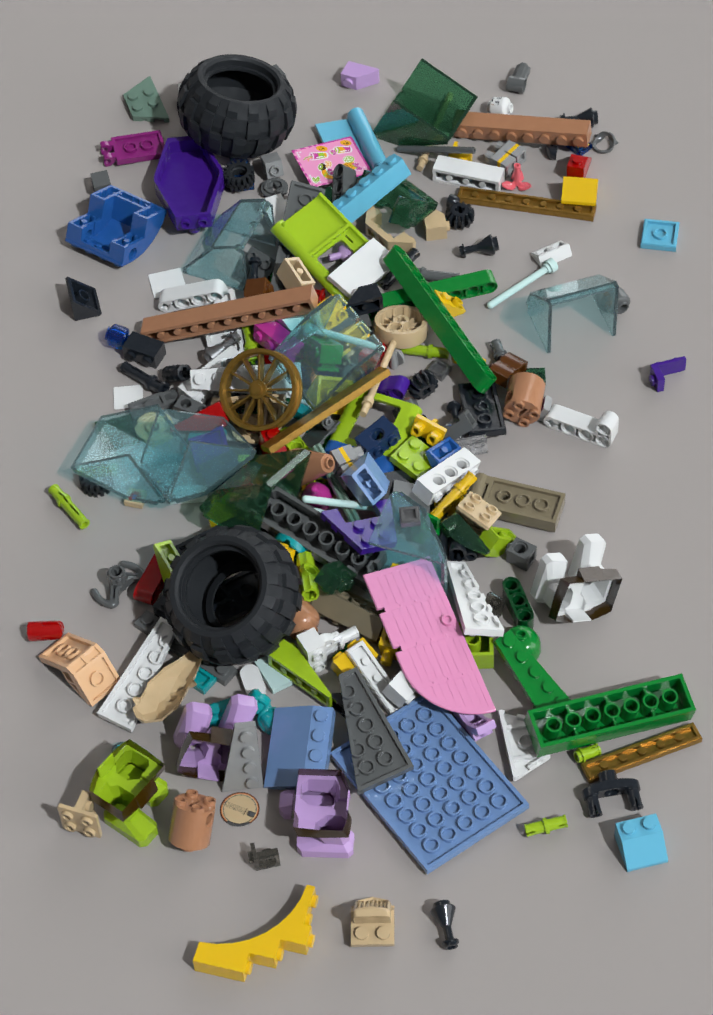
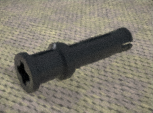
M127 361L123 362L120 366L122 373L142 383L149 391L152 390L159 393L170 389L168 382L159 380L156 375H148Z

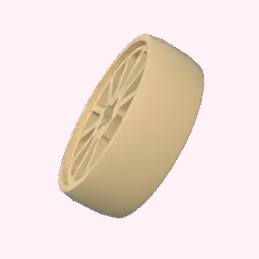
M393 305L383 308L375 316V338L379 343H384L387 347L390 341L394 340L397 343L396 349L413 348L422 344L427 338L428 322L416 307Z

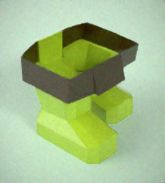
M129 739L118 746L96 769L89 792L92 801L105 809L103 812L105 824L137 846L146 847L158 835L157 823L140 809L146 804L150 807L158 806L169 794L167 782L159 777L165 770V764L149 751Z

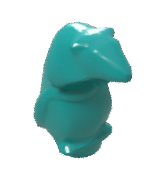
M252 689L248 696H253L257 700L258 710L256 714L258 715V725L266 734L271 735L276 707L271 706V699L266 694H262L259 689Z

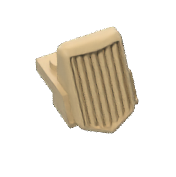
M376 897L356 901L354 906H351V947L395 946V906L391 905L389 900Z

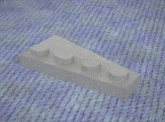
M256 722L234 723L230 742L231 746L224 773L225 777L222 783V792L263 788Z

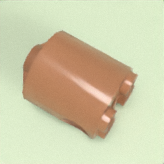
M520 372L512 375L508 383L503 417L517 423L520 427H528L529 424L536 422L540 418L545 393L544 380L538 375L529 372Z
M188 789L186 793L177 795L173 802L169 830L170 843L186 852L207 848L211 840L216 799L211 796L198 794V791L194 789Z

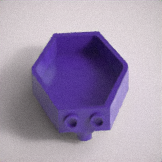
M191 137L167 138L154 174L156 195L162 206L167 209V214L177 231L189 229L191 233H198L200 228L212 227L224 190L223 169L213 153L196 144Z

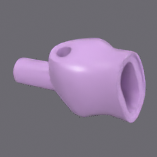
M341 245L337 249L338 252L328 254V260L341 259L345 262L353 253L345 245Z

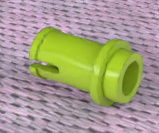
M598 743L582 749L580 747L577 748L573 755L577 763H584L590 758L600 756L601 748L598 746Z

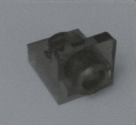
M250 843L251 851L247 852L250 864L254 863L256 871L281 866L277 848H267L256 852L254 843Z

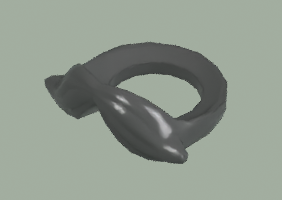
M602 131L594 135L595 139L592 142V147L595 152L606 154L610 153L619 142L611 132ZM605 136H608L610 147L607 150L597 149L596 145Z

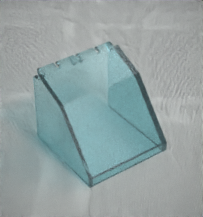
M265 198L241 199L214 219L212 227H208L184 265L183 273L205 280L220 279L226 286L243 291L247 279L243 249L248 240L253 239L273 246L276 245V238L270 232L271 228L275 225L273 204L266 201Z
M598 274L530 292L526 301L528 314L547 353H551L552 306L593 296L612 336L616 335L619 285L615 280Z
M340 294L331 295L307 314L274 350L287 356L297 367L303 385L302 399L312 411L372 372L384 351V348L381 347L383 343L375 334L369 338L367 337L372 331L363 320L356 324L360 317L352 307L343 309L348 303ZM269 356L268 359L271 361V363L273 362L274 357ZM279 362L276 369L282 374L287 370L284 367V365L281 362ZM288 375L285 379L292 386L290 376Z
M156 404L101 416L70 468L74 473L128 501L158 505V503H165L191 453L186 451L190 447L160 406Z
M159 408L140 463L143 464L140 470L163 494L168 502L180 503L209 494L252 460L256 450L224 417Z
M392 492L369 540V545L387 549V562L381 570L390 568L392 563L401 565L419 559L431 561L448 599L447 556L426 509L403 492ZM419 506L421 526L401 528L399 507Z

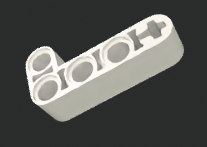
M220 279L165 288L160 292L158 308L163 312H173L210 305L218 298L222 299L229 289Z
M558 404L551 406L550 412L543 420L544 424L553 430L604 448L610 447L618 433L619 417L612 411H605L601 418L597 419Z

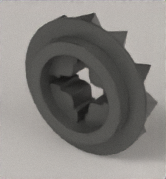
M281 178L267 179L261 185V192L264 197H270L279 193L284 196L288 193V184Z

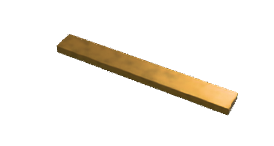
M460 186L457 195L460 198V203L464 201L465 204L592 222L594 221L597 205L561 204V200L464 186Z
M379 366L262 444L263 451L273 454L390 376L389 369Z

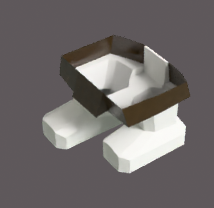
M585 534L579 539L568 571L569 577L565 578L568 561L560 552L547 553L541 558L530 594L536 602L546 603L549 606L550 613L548 617L562 623L591 621L612 611L622 577L617 569H604L601 565L606 542L599 534Z

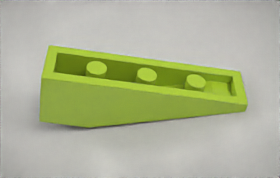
M283 639L279 643L280 647L268 655L269 666L325 706L332 707L331 693L294 643H289Z

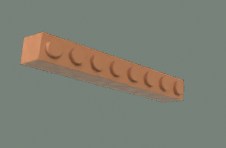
M457 111L453 122L454 137L496 141L510 140L523 143L588 147L592 134L590 120Z

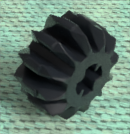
M457 201L456 204L450 203V206L446 208L445 219L449 221L450 227H454L455 230L458 228L463 230L464 227L469 228L474 221V208L470 204H465L464 201L462 203Z
M428 369L414 373L409 378L408 392L413 398L417 400L422 398L424 400L427 396L434 393L438 387L437 377Z

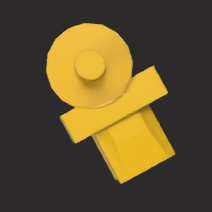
M417 414L411 428V435L415 437L422 436L428 444L434 446L443 441L448 429L440 426L436 418L431 421Z

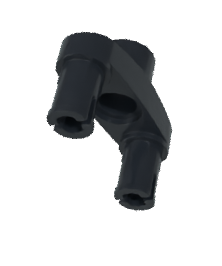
M615 770L600 772L598 774L599 782L582 790L583 799L587 803L590 818H595V814L596 817L603 815L598 798L627 794L631 811H636L635 807H637V810H641L644 807L639 793L641 790L639 781L633 778H617Z

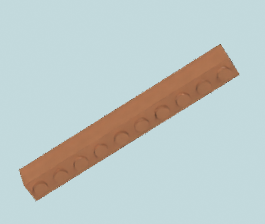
M310 284L143 318L140 333L163 342L315 313L317 311L318 295L313 285Z

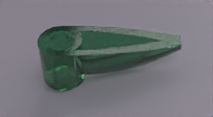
M454 512L439 523V527L446 537H452L470 550L482 554L490 553L488 547L458 513Z

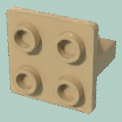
M470 491L458 504L452 517L480 536L484 530H489L502 513L494 505L484 501L480 495Z
M82 790L75 807L61 803L58 804L57 808L61 823L67 831H77L90 838L102 837L100 822L95 812L90 792Z

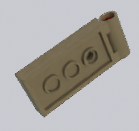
M477 473L475 475L478 480L471 485L469 492L480 495L484 501L494 505L502 513L498 519L551 532L556 531L565 505V493L487 476L484 473Z

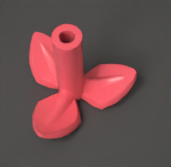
M520 163L514 164V172L511 177L512 182L505 181L501 184L507 190H514L515 187H518L519 191H524L532 187L528 182H521L524 176Z

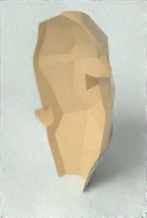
M189 651L175 662L164 667L147 683L142 696L132 699L135 704L133 711L136 718L142 724L160 722L175 711L189 689L197 685L194 679L203 659H198Z

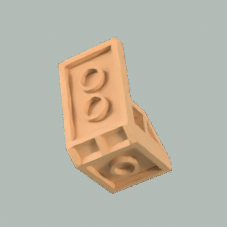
M69 632L38 656L42 663L61 670L72 688L92 707L108 695L120 679L105 651L97 643Z

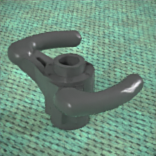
M121 561L120 565L110 567L107 572L110 600L104 599L96 588L91 590V594L100 605L114 609L119 605L120 594L132 583H138L144 570L133 562ZM125 568L131 569L136 573L126 572Z

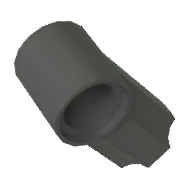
M521 62L517 64L513 75L508 77L506 90L524 93L531 70L527 63Z

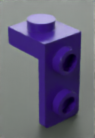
M676 357L650 364L649 381L651 386H654L657 392L664 391V376L684 371L686 369V357Z

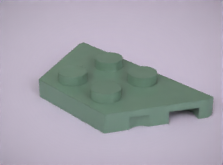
M151 76L123 94L133 121L154 122L155 119L164 120V123L170 122Z

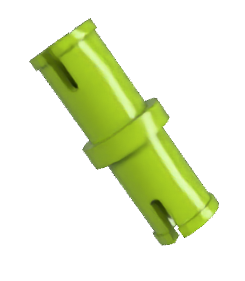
M565 814L549 819L544 817L541 821L524 824L527 837L541 833L550 834V831L568 828Z

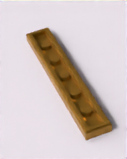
M694 722L581 763V769L590 784L599 780L598 774L602 771L615 770L617 774L701 743L703 738Z

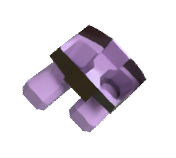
M241 694L231 696L219 726H212L209 730L208 728L213 716L210 705L193 701L186 704L173 735L175 745L180 748L176 762L177 772L194 778L224 781L225 771L221 770H225L227 766L234 723L253 721L258 710L257 700L253 696ZM196 744L195 748L191 749L190 746Z
M299 769L296 790H285L280 793V815L284 819L294 820L293 828L297 834V852L302 857L349 858L354 854L355 836L350 830L352 818L348 811L349 799H351L350 789L342 770Z

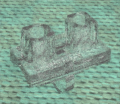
M486 434L467 438L460 436L454 440L461 448L465 447L474 456L488 453Z

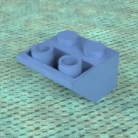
M369 452L361 456L340 476L362 506H373L387 493L390 483Z

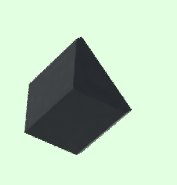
M66 277L67 290L75 321L100 316L102 312L96 288Z

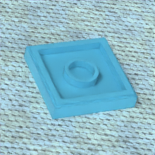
M644 219L640 248L676 252L680 222Z

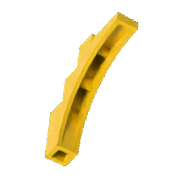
M306 885L301 899L292 912L278 925L261 935L235 943L213 944L199 942L193 958L194 970L245 982L247 975H250L252 972L253 964L276 969L278 961L283 959L284 950L307 955L309 947L313 948L315 942V935L312 934L311 926L313 914H311L312 908L317 907L319 898L316 895L315 886Z

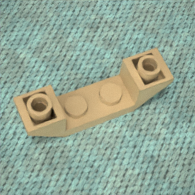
M372 206L367 210L365 221L366 236L370 239L375 238L388 251L394 245H398L406 253L411 248H416V241L412 236L403 232L393 238L391 234H387L381 228L382 213L378 208Z

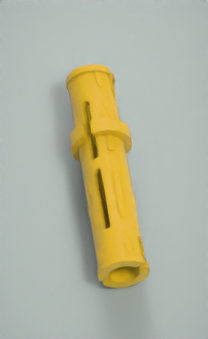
M468 471L458 483L453 485V489L430 514L441 519L459 498L467 494L466 491L478 480L477 477Z

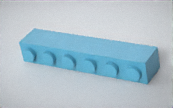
M394 153L388 156L382 164L375 167L366 177L360 179L354 187L348 189L343 196L332 204L353 223L409 177L411 172L404 160Z

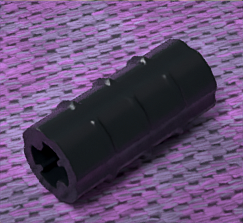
M187 364L169 365L163 368L162 378L166 382L189 380L190 370L192 369Z

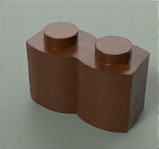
M511 352L502 355L498 361L489 366L497 378L495 383L507 389L512 375L526 372L528 361Z

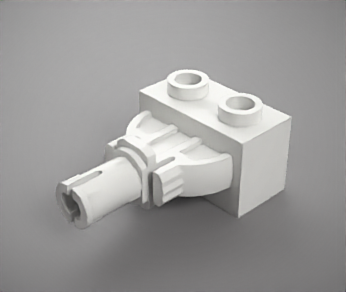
M352 626L341 633L334 631L320 635L313 627L296 636L297 647L315 673H318L328 667L327 660L337 651L344 649L345 643L359 638L360 634L356 626Z

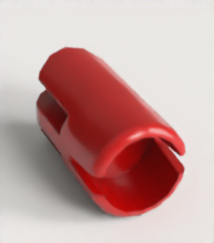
M33 621L27 624V638L29 641L57 640L62 637L64 632V624L61 621Z

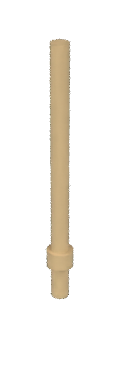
M390 341L380 367L387 368L397 345L396 341ZM380 382L370 388L367 396L363 398L362 408L359 412L361 417H366L369 409L372 408Z

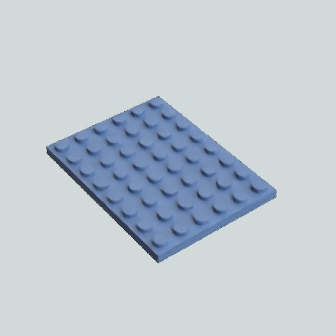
M420 696L409 705H405L386 717L414 765V770L368 790L361 795L427 875L529 809V803L448 710L440 708ZM348 741L333 750L330 757L357 789Z

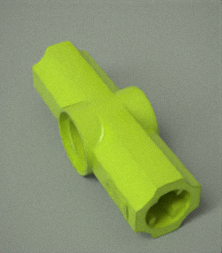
M304 551L296 556L297 566L300 567L302 583L299 587L304 601L311 602L319 597L317 577L320 571L315 566L312 553Z

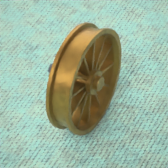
M264 348L248 349L235 356L224 369L219 386L221 405L229 419L241 428L258 432L277 427L279 429L286 425L298 411L303 394L302 379L295 364L284 354ZM264 355L274 357V360L264 377ZM258 356V378L248 359ZM281 362L287 371L270 381L276 367ZM243 363L253 382L236 373ZM288 375L290 376L292 388H271ZM235 376L247 383L249 389H231L233 377ZM276 391H292L289 404L284 403L271 394L276 393ZM230 392H249L250 395L233 405ZM268 397L286 407V410L279 418ZM252 399L243 418H241L235 409ZM258 403L257 425H253L247 421ZM264 403L274 420L265 425Z

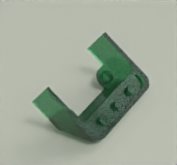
M364 170L361 179L372 171ZM405 179L379 200L375 206L379 208L389 207L393 211L388 222L410 229V227H415L433 213L437 208L438 202Z

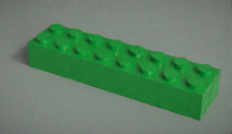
M681 673L528 710L524 722L538 758L692 719L696 708Z

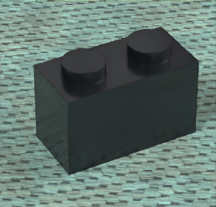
M132 331L122 346L125 359L157 369L166 355L165 342Z

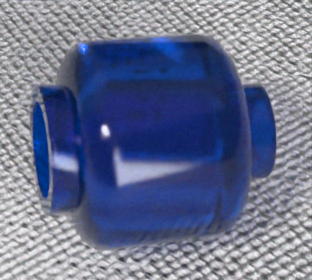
M113 324L111 327L108 326L104 338L107 341V345L123 350L122 346L130 336L129 328L118 324Z

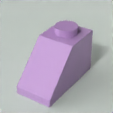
M351 61L347 62L341 72V86L354 90L378 84L380 81L378 68Z

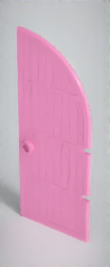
M430 557L363 575L376 610L384 609L385 611L379 614V617L392 648L401 649L395 655L410 685L432 704L451 712L471 715L496 712V708Z

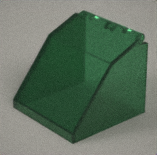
M422 58L373 132L375 135H378V139L395 145L430 146L448 144L478 96Z
M307 449L256 455L218 487L200 505L199 510L203 512L204 517L219 526L231 528L234 525H245L260 530L272 489L274 490L277 486L298 498L311 452Z

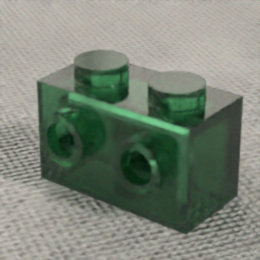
M338 560L325 564L314 581L321 586L323 592L334 595L351 589L357 574Z

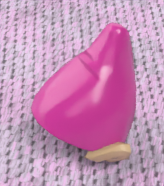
M312 482L305 487L304 491L297 493L301 501L304 495L337 498L325 484L319 482ZM306 503L325 511L329 508L326 505Z

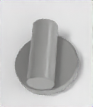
M396 348L390 359L391 369H396L398 365H402L405 362L403 352Z

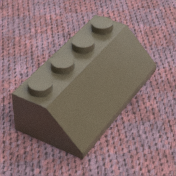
M327 584L318 586L319 597L317 600H313L311 605L319 613V616L332 619L334 624L339 626L344 625L348 628L356 626L359 633L366 636V640L373 643L380 641L384 626L379 614L384 613V609L377 611L373 602L339 585Z

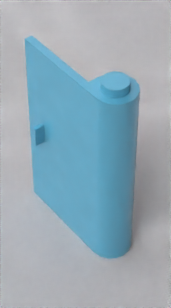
M356 107L348 112L347 119L315 124L322 143L351 136L371 171L386 160L362 108Z

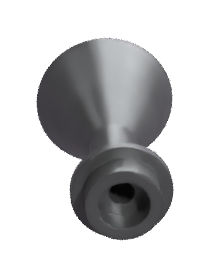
M236 331L230 332L231 337L222 344L205 348L206 353L203 356L208 362L212 361L235 342L240 343L242 339Z

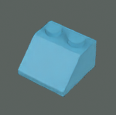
M657 814L615 823L614 836L627 872L668 862L664 835Z

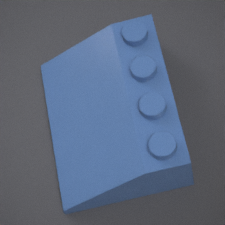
M312 705L275 708L264 788L296 790L299 769H329L336 717L333 707Z

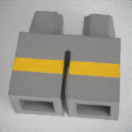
M510 140L506 143L498 141L494 147L496 153L488 151L485 154V161L490 165L505 168V179L514 172L515 163L522 165L526 161V148Z
M349 444L334 449L329 453L335 461L333 473L336 474L335 476L343 489H347L348 486L340 476L364 455L361 446L352 447Z

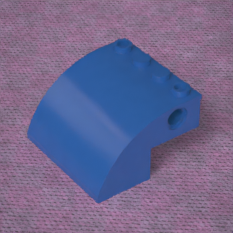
M109 185L90 194L88 213L68 222L65 241L73 247L85 250L88 254L99 256L101 260H108L117 267H123L137 259L150 246L163 224L167 209L113 185Z

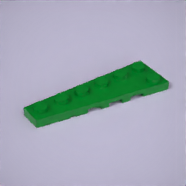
M511 630L503 634V637H499L494 641L496 649L510 668L512 675L520 683L525 696L533 704V709L571 700Z

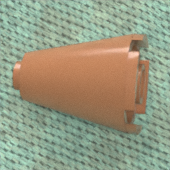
M295 448L290 449L285 454L286 460L282 465L286 480L289 483H293L294 486H303L331 473L334 470L335 461L327 453Z

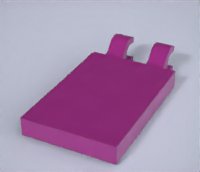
M161 130L111 137V141L100 142V150L104 156V165L109 167L117 162V165L160 159L165 144Z

